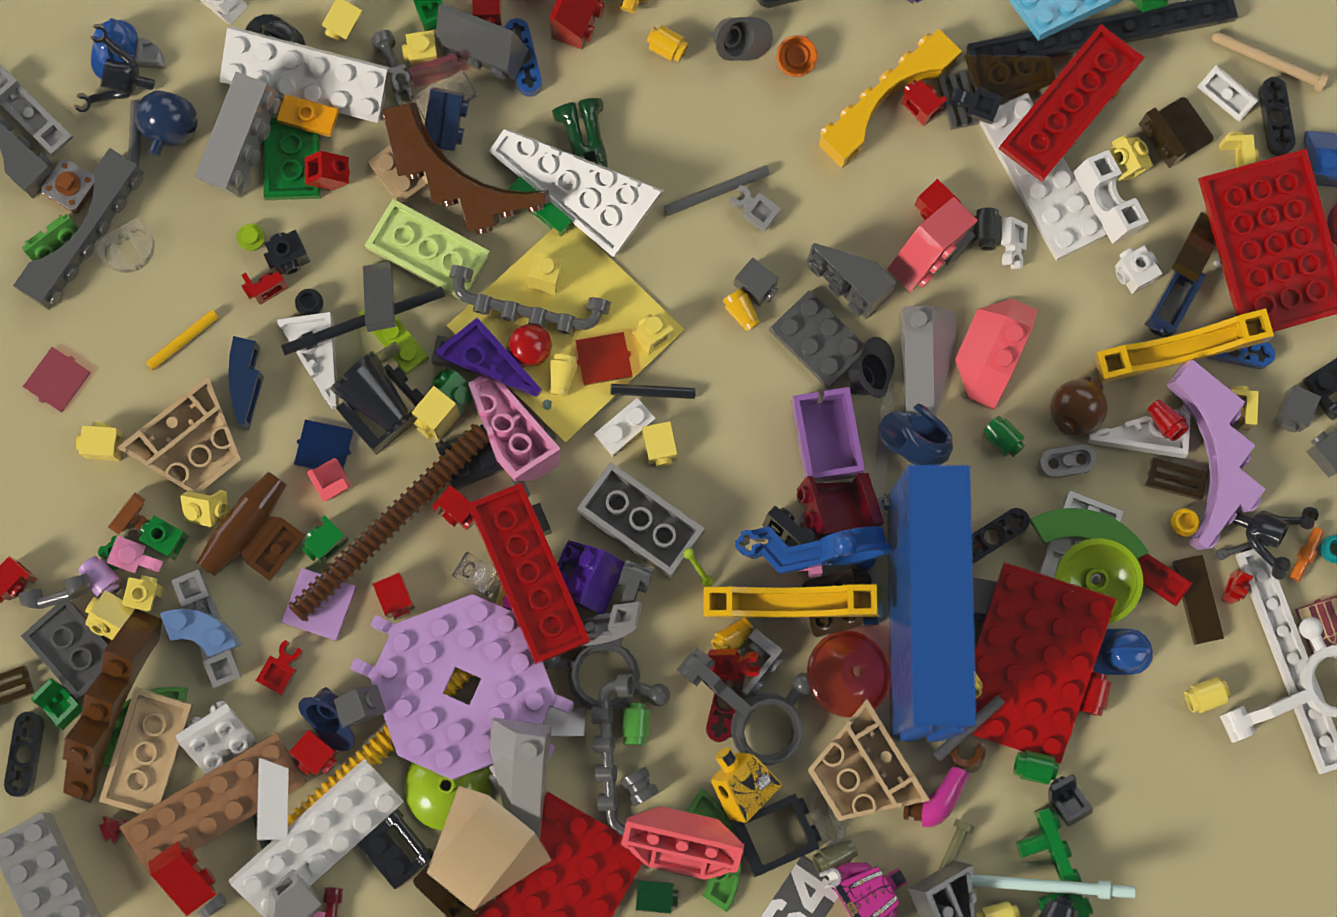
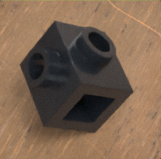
M296 229L288 233H277L270 238V241L264 243L268 252L264 253V257L269 268H276L281 275L294 274L301 269V266L311 262Z

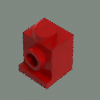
M920 79L918 82L913 80L903 90L905 94L901 103L925 126L944 109L947 98L944 95L939 98L937 91L930 84L926 85Z
M451 485L431 506L438 515L443 511L442 518L453 527L459 524L463 529L468 530L475 523L468 508L470 501Z
M10 556L0 565V603L5 599L10 601L12 598H17L18 594L26 589L25 584L28 581L35 583L38 579L17 559Z

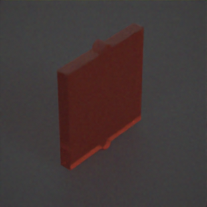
M624 332L575 340L579 359L577 365L581 369L584 386L633 377L629 360L631 352L627 351Z

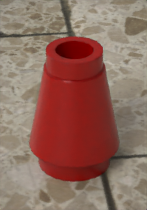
M1160 399L1154 401L1147 409L1165 439L1168 438L1173 442L1187 432L1189 426L1186 424V419Z

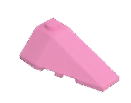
M483 375L468 383V388L495 457L514 481H536L558 466L560 447L504 384Z

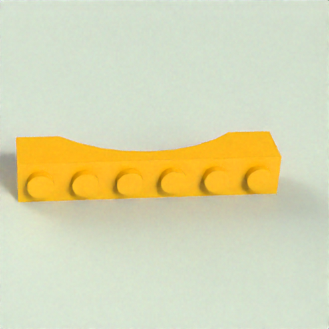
M940 29L932 35L927 33L919 41V47L913 53L910 50L907 51L898 61L899 65L894 70L889 68L882 74L878 85L874 88L869 86L860 95L859 98L861 100L855 106L852 104L848 105L841 112V118L835 124L830 122L822 129L819 146L841 168L862 150L867 124L874 111L886 98L907 86L913 80L918 82L920 79L922 81L938 79V76L944 75L958 62L962 50Z
M1262 309L1178 335L1098 351L1094 358L1101 383L1105 384L1179 365L1192 359L1195 361L1265 343L1274 334L1267 310Z
M877 584L796 588L704 587V616L709 618L883 616V587Z

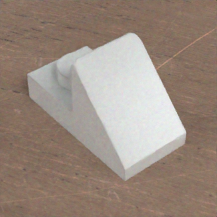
M200 0L228 24H232L247 8V4L243 0Z

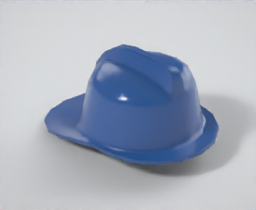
M114 18L101 23L106 28L107 36L135 59L138 42L135 28L128 22L115 20ZM96 29L93 36L101 37L104 32ZM93 41L91 67L95 75L101 79L106 58L120 62L125 61L116 56L103 43Z
M1106 629L1093 670L1105 675H1133L1141 673L1148 668L1152 661L1153 650L1151 643L1138 630Z

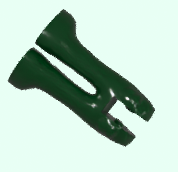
M588 98L580 100L578 103L587 132L588 145L584 144L575 102H569L553 109L552 115L554 120L563 123L566 128L572 154L588 161H596V164L608 168L607 155L598 122V114L603 111L604 107L603 100L601 98Z

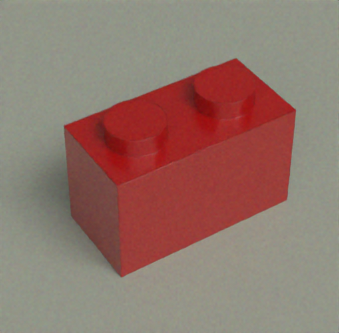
M177 841L150 860L148 865L152 878L187 917L216 896L213 885L216 880L207 867L201 869L197 864L199 860L190 847L184 849L179 841Z

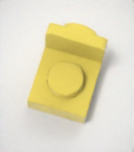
M1233 386L1230 390L1245 401L1240 409L1242 414L1237 420L1238 429L1250 430L1257 425L1259 391H1250L1247 386Z

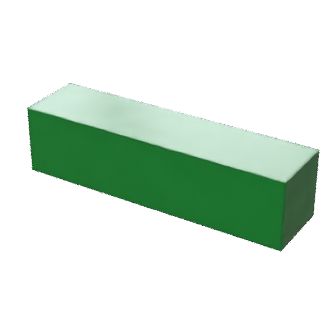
M521 177L509 188V190L537 191ZM550 201L543 204L544 209L531 212L551 230L553 228L557 230L559 236H562L572 226V220Z

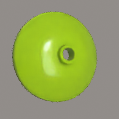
M1106 538L1086 539L1072 546L1061 557L1054 578L1115 597L1117 600L1109 624L1126 617L1135 608L1143 589V574L1136 557L1122 544ZM1094 574L1101 576V580L1097 584L1091 582V577Z
M411 762L404 781L406 802L411 812L419 821L431 828L443 830L459 786L491 797L492 782L488 777L491 775L488 767L451 780ZM444 780H449L452 784L449 791H443L441 788V783Z

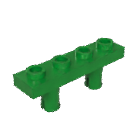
M1050 808L1034 812L1041 830H1039V834L1016 842L1021 858L1046 850L1051 856L1059 881L1082 882L1076 868L1072 870L1068 858L1072 857V853L1067 841H1062L1058 830L1061 829V824L1056 812L1051 813ZM1053 892L1037 898L1040 911L1043 910L1050 898L1056 900L1057 895L1074 901L1073 907L1078 909L1077 917H1090L1093 914L1089 899L1087 897L1083 898L1082 894Z

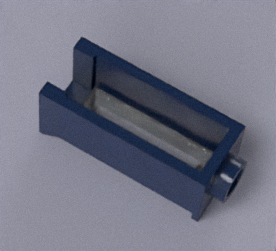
M1174 270L1144 325L1148 326L1149 330L1159 337L1171 336L1178 328L1206 274L1201 273L1198 280L1194 282Z

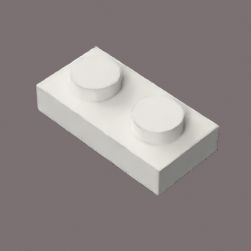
M636 398L594 435L612 456H615L642 433V427L651 425L656 421V418Z

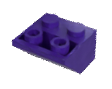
M568 540L557 565L575 606L595 614H605L619 583L625 562L605 550Z

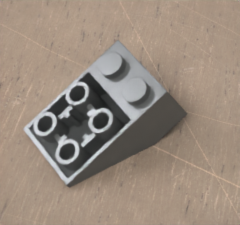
M817 243L811 246L807 260L809 269L817 277L822 276L829 283L828 287L836 296L840 297L842 295L849 302L848 307L857 316L862 315L867 319L890 297L896 281L876 262Z

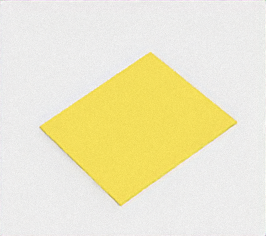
M574 223L562 236H559L558 231L554 228L550 230L481 293L494 299L514 301L524 306L539 307L554 313H565L580 319H586L591 315V311L587 310L589 297L601 298L611 302L609 314L602 315L600 322L588 330L573 329L572 334H564L556 331V324L545 323L544 329L550 334L553 344L551 354L539 366H526L523 368L542 389V393L538 397L508 386L564 443L572 438L616 396L610 395L611 383L629 384L685 330ZM535 251L563 258L562 272L555 295L528 288V275ZM469 304L446 326L456 335L475 318H478L506 349L508 339L512 333L520 326L528 324L529 318L518 316L516 322L508 321L500 317V311L490 309L489 315H482L473 312L474 305ZM661 312L673 329L672 338L669 342L648 355L634 337L632 331L637 329L638 322L647 315L655 316ZM554 354H565L577 358L576 364L578 368L567 397L550 394V360L554 359ZM544 400L552 401L549 410L543 408L542 403Z

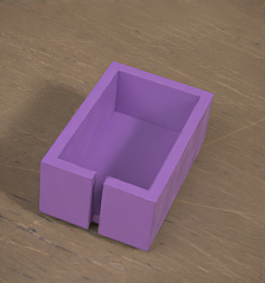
M845 387L824 391L821 397L822 403H817L819 399L818 392L793 396L791 409L804 479L806 476H813L815 483L854 478L858 473H863L865 468L850 388Z

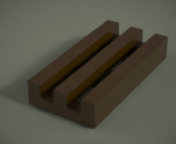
M1154 457L1151 459V466L1147 474L1148 479L1145 483L1146 487L1199 501L1203 499L1208 472ZM1157 467L1191 475L1200 478V482L1156 470ZM1159 478L1170 482L1182 484L1185 486L1197 488L1198 491H1193L1171 484L1159 482L1154 479Z
M23 665L0 674V682L21 674L23 677L1 685L0 693L24 684L26 686L24 690L0 698V706L35 694L27 666Z

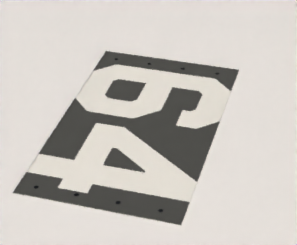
M802 856L761 917H825L837 900L838 895L833 887L829 889L824 888V886L829 885V877H820L814 863Z

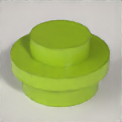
M245 224L237 232V242L246 251H256L263 246L265 233L257 224Z

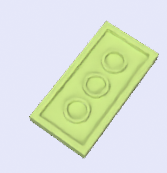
M392 199L365 244V248L436 287L441 286L443 291L456 298L458 297L453 288L454 279L449 277L451 266L460 265L473 270L471 282H465V289L469 291L490 256L489 250L395 199Z

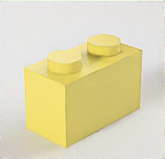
M434 386L411 412L416 420L414 424L418 427L417 430L429 440L434 437L438 441L442 439L461 416L456 403Z

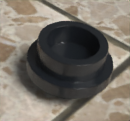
M314 289L302 290L295 299L296 309L303 316L320 313L324 305L321 294Z

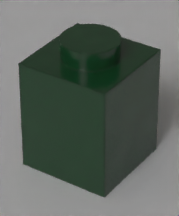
M638 880L635 911L671 914V909L678 907L679 890L673 889L674 883Z

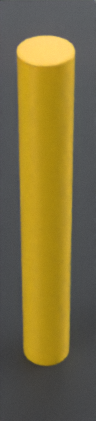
M213 309L148 359L146 364L152 371L219 319L218 315Z

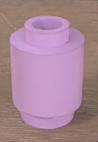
M93 556L79 567L78 572L81 575L88 574L90 581L89 589L98 599L105 590L113 595L117 594L120 590L119 584L121 579L103 559L99 560L97 556Z

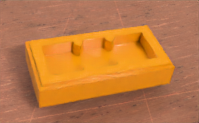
M285 94L277 122L331 137L339 110Z

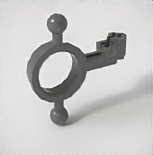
M626 560L619 580V585L626 587L621 604L635 602L638 591L647 592L654 572L653 568ZM624 637L607 643L585 646L576 653L573 660L559 655L543 662L547 670L558 667L569 671L568 682L572 695L580 705L590 711L593 706H598V700L586 695L580 687L578 680L579 668L586 658L601 651L612 652L620 656L627 664L629 673L634 678L633 696L617 697L610 700V706L613 711L620 710L627 703L631 702L636 693L648 697L651 704L655 706H663L670 699V690L666 685L657 683L649 686L639 682L640 672L637 661L628 649L621 646Z
M695 647L678 667L677 671L695 686H698L702 681L709 689L736 710L731 725V735L736 749L742 753L753 754L764 765L771 766L784 762L796 751L802 739L803 725L799 711L794 705L802 695H809L813 692L815 688L814 678L808 673H800L795 676L793 689L786 698L773 693H760L750 696L744 701L726 686L720 677L711 671L716 663ZM767 704L777 705L783 708L790 717L792 724L791 738L787 745L777 753L771 755L758 754L747 744L744 734L745 723L749 715L758 707Z

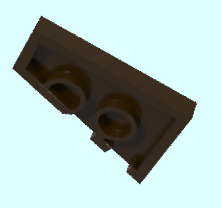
M965 55L973 93H975L976 88H980L1002 96L1001 102L1050 86L1056 79L1050 56Z

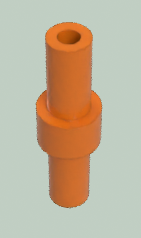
M1314 527L1305 546L1302 545L1296 555L1298 560L1289 576L1290 579L1300 582L1308 565L1313 563L1317 555L1315 550L1324 534L1322 529Z

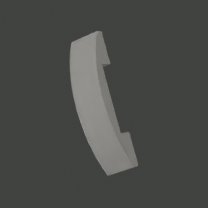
M0 64L1 106L52 156L55 155L73 136Z
M200 569L171 580L181 607L207 612L221 619ZM199 645L204 658L203 663L213 688L241 677L233 650L214 657H208L203 647Z
M640 602L613 605L612 613L581 616L580 618L590 639V643L583 646L611 642L632 633L637 629L642 604Z

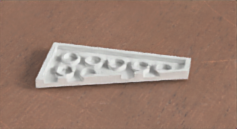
M504 129L489 150L493 156L518 177L523 178L537 191L549 190L550 202L613 257L618 255L664 192L662 189L510 129Z

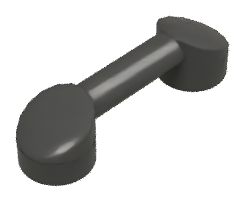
M88 574L65 579V590L43 596L42 589L19 593L20 604L28 608L43 609L76 599L83 595L90 586Z

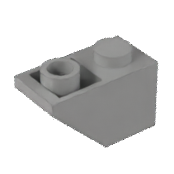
M292 869L270 889L267 917H312L318 910L321 902L316 892Z

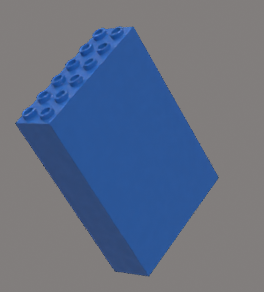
M908 465L887 495V540L892 547V552L888 554L890 736H898V741H916L927 736V741L940 742L963 735V733H967V729L976 726L970 465Z

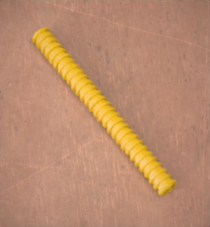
M456 668L444 694L449 697L451 695L455 696L457 689L462 690L464 688L463 684L465 682L469 683V678L476 676ZM387 725L383 726L384 730L382 732L378 731L376 733L377 737L369 739L370 743L368 745H362L363 749L361 751L357 750L354 758L350 756L348 758L349 762L347 764L343 763L341 770L336 769V774L334 776L330 775L327 783L322 782V787L320 789L316 788L314 795L309 794L307 796L308 800L300 803L301 807H295L293 809L294 813L292 815L288 814V826L361 761L366 759L376 769L374 766L376 764L381 765V760L383 758L387 759L390 751H396Z

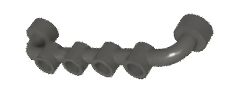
M460 265L451 266L449 277L454 279L453 288L456 296L461 301L474 305L473 312L489 315L490 309L500 311V317L508 321L516 322L518 316L529 318L528 324L539 325L541 328L545 327L546 322L556 324V331L564 334H572L573 329L588 330L593 328L600 322L602 315L609 314L611 302L596 297H589L587 310L591 311V315L586 319H580L565 313H554L539 307L524 306L514 301H503L484 294H473L465 289V282H471L473 270Z
M618 674L616 680L606 683L599 692L598 706H593L591 710L592 723L600 724V735L594 736L593 750L595 753H602V764L596 765L595 779L597 782H604V793L598 794L597 808L599 811H606L609 827L622 836L625 825L619 821L617 812L619 796L616 793L615 783L617 767L614 764L613 754L615 738L612 735L613 709L610 706V696L612 693L617 692L618 697H632L635 687L632 674Z

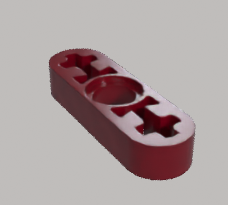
M742 673L740 680H733L732 686H738V691L736 692L730 688L739 697L741 696L746 676L744 673ZM722 680L727 685L728 680ZM714 693L706 724V734L713 742L721 743L726 741L731 735L732 718L736 710L732 707L730 709H722L717 702L718 695ZM714 710L721 714L732 715L731 720L726 717L724 718L723 727L727 728V733H722L720 737H716L715 731L711 730V725H716L719 716H713Z

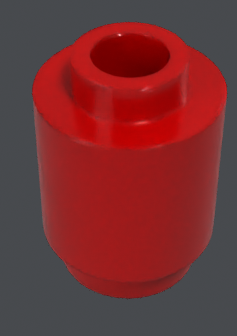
M1092 672L1079 709L1080 712L1102 716L1103 710H1107L1112 682L1107 681V675Z

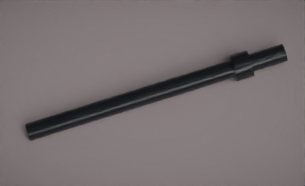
M440 286L394 303L395 315L445 297L442 287ZM365 314L315 333L310 331L301 334V338L281 345L284 355L286 356L305 348L307 350L316 348L318 343L364 327Z

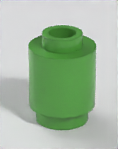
M627 703V708L621 709V737L624 738V745H647V738H650L651 710L645 709L644 703Z

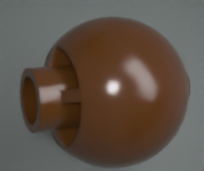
M1085 377L1083 380H1071L1061 385L1055 391L1050 403V412L1054 423L1062 433L1084 436L1093 433L1103 424L1107 416L1108 403L1103 393L1104 386L1099 380L1094 377Z

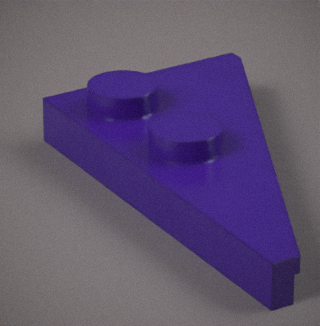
M475 318L435 351L437 357L534 397H538L542 393V389L478 318Z

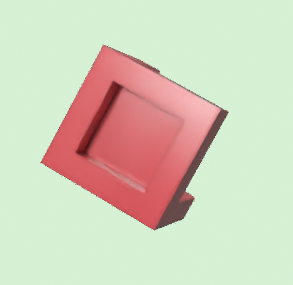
M336 458L316 469L307 471L323 502L330 501L353 487Z

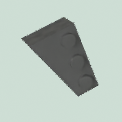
M953 861L909 887L908 890L919 917H975L974 903H977L976 893L972 890L971 874H974L973 865Z

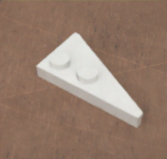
M331 312L277 320L279 327L290 342L301 338V334L310 331L315 333L334 326ZM335 338L318 343L316 348L310 350L305 348L296 353L318 386L324 399L331 409L335 410L339 405V397L330 389L337 381Z
M1185 405L1174 410L1186 419V424L1189 428L1182 437L1173 442L1163 437L1152 417L1145 416L1125 422L1124 425L1112 429L1098 430L1095 434L1088 435L1087 444L1185 459L1189 449L1191 413Z

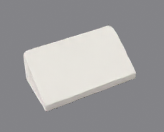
M1218 65L1210 71L1197 87L1239 122L1259 100Z
M549 708L542 725L552 726L551 737H585V708H572L570 714L556 708Z

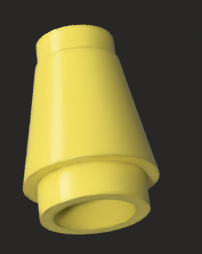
M554 354V359L550 360V394L567 397L578 368L576 357Z

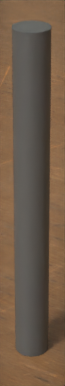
M767 165L667 204L664 206L665 211L670 216L735 190L740 185L745 186L770 176Z

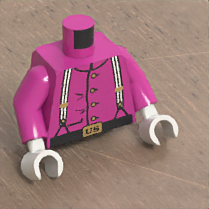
M847 862L834 869H828L819 873L820 877L824 875L829 877V885L824 886V888H834L851 917H897V906L900 902L894 891L907 883L899 868L884 876L878 867H872L867 862Z

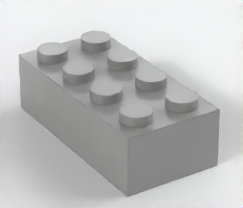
M235 72L194 177L213 188L240 198L242 192H246L249 187V174L252 166L255 167L260 159L261 152L259 148L261 143L269 136L271 130L269 123L272 115H276L280 108V94L263 81Z
M611 462L577 507V512L580 516L670 580L686 559L683 555L684 550L687 548L693 549L705 530L704 527Z
M40 813L0 834V869L22 917H101L52 813Z

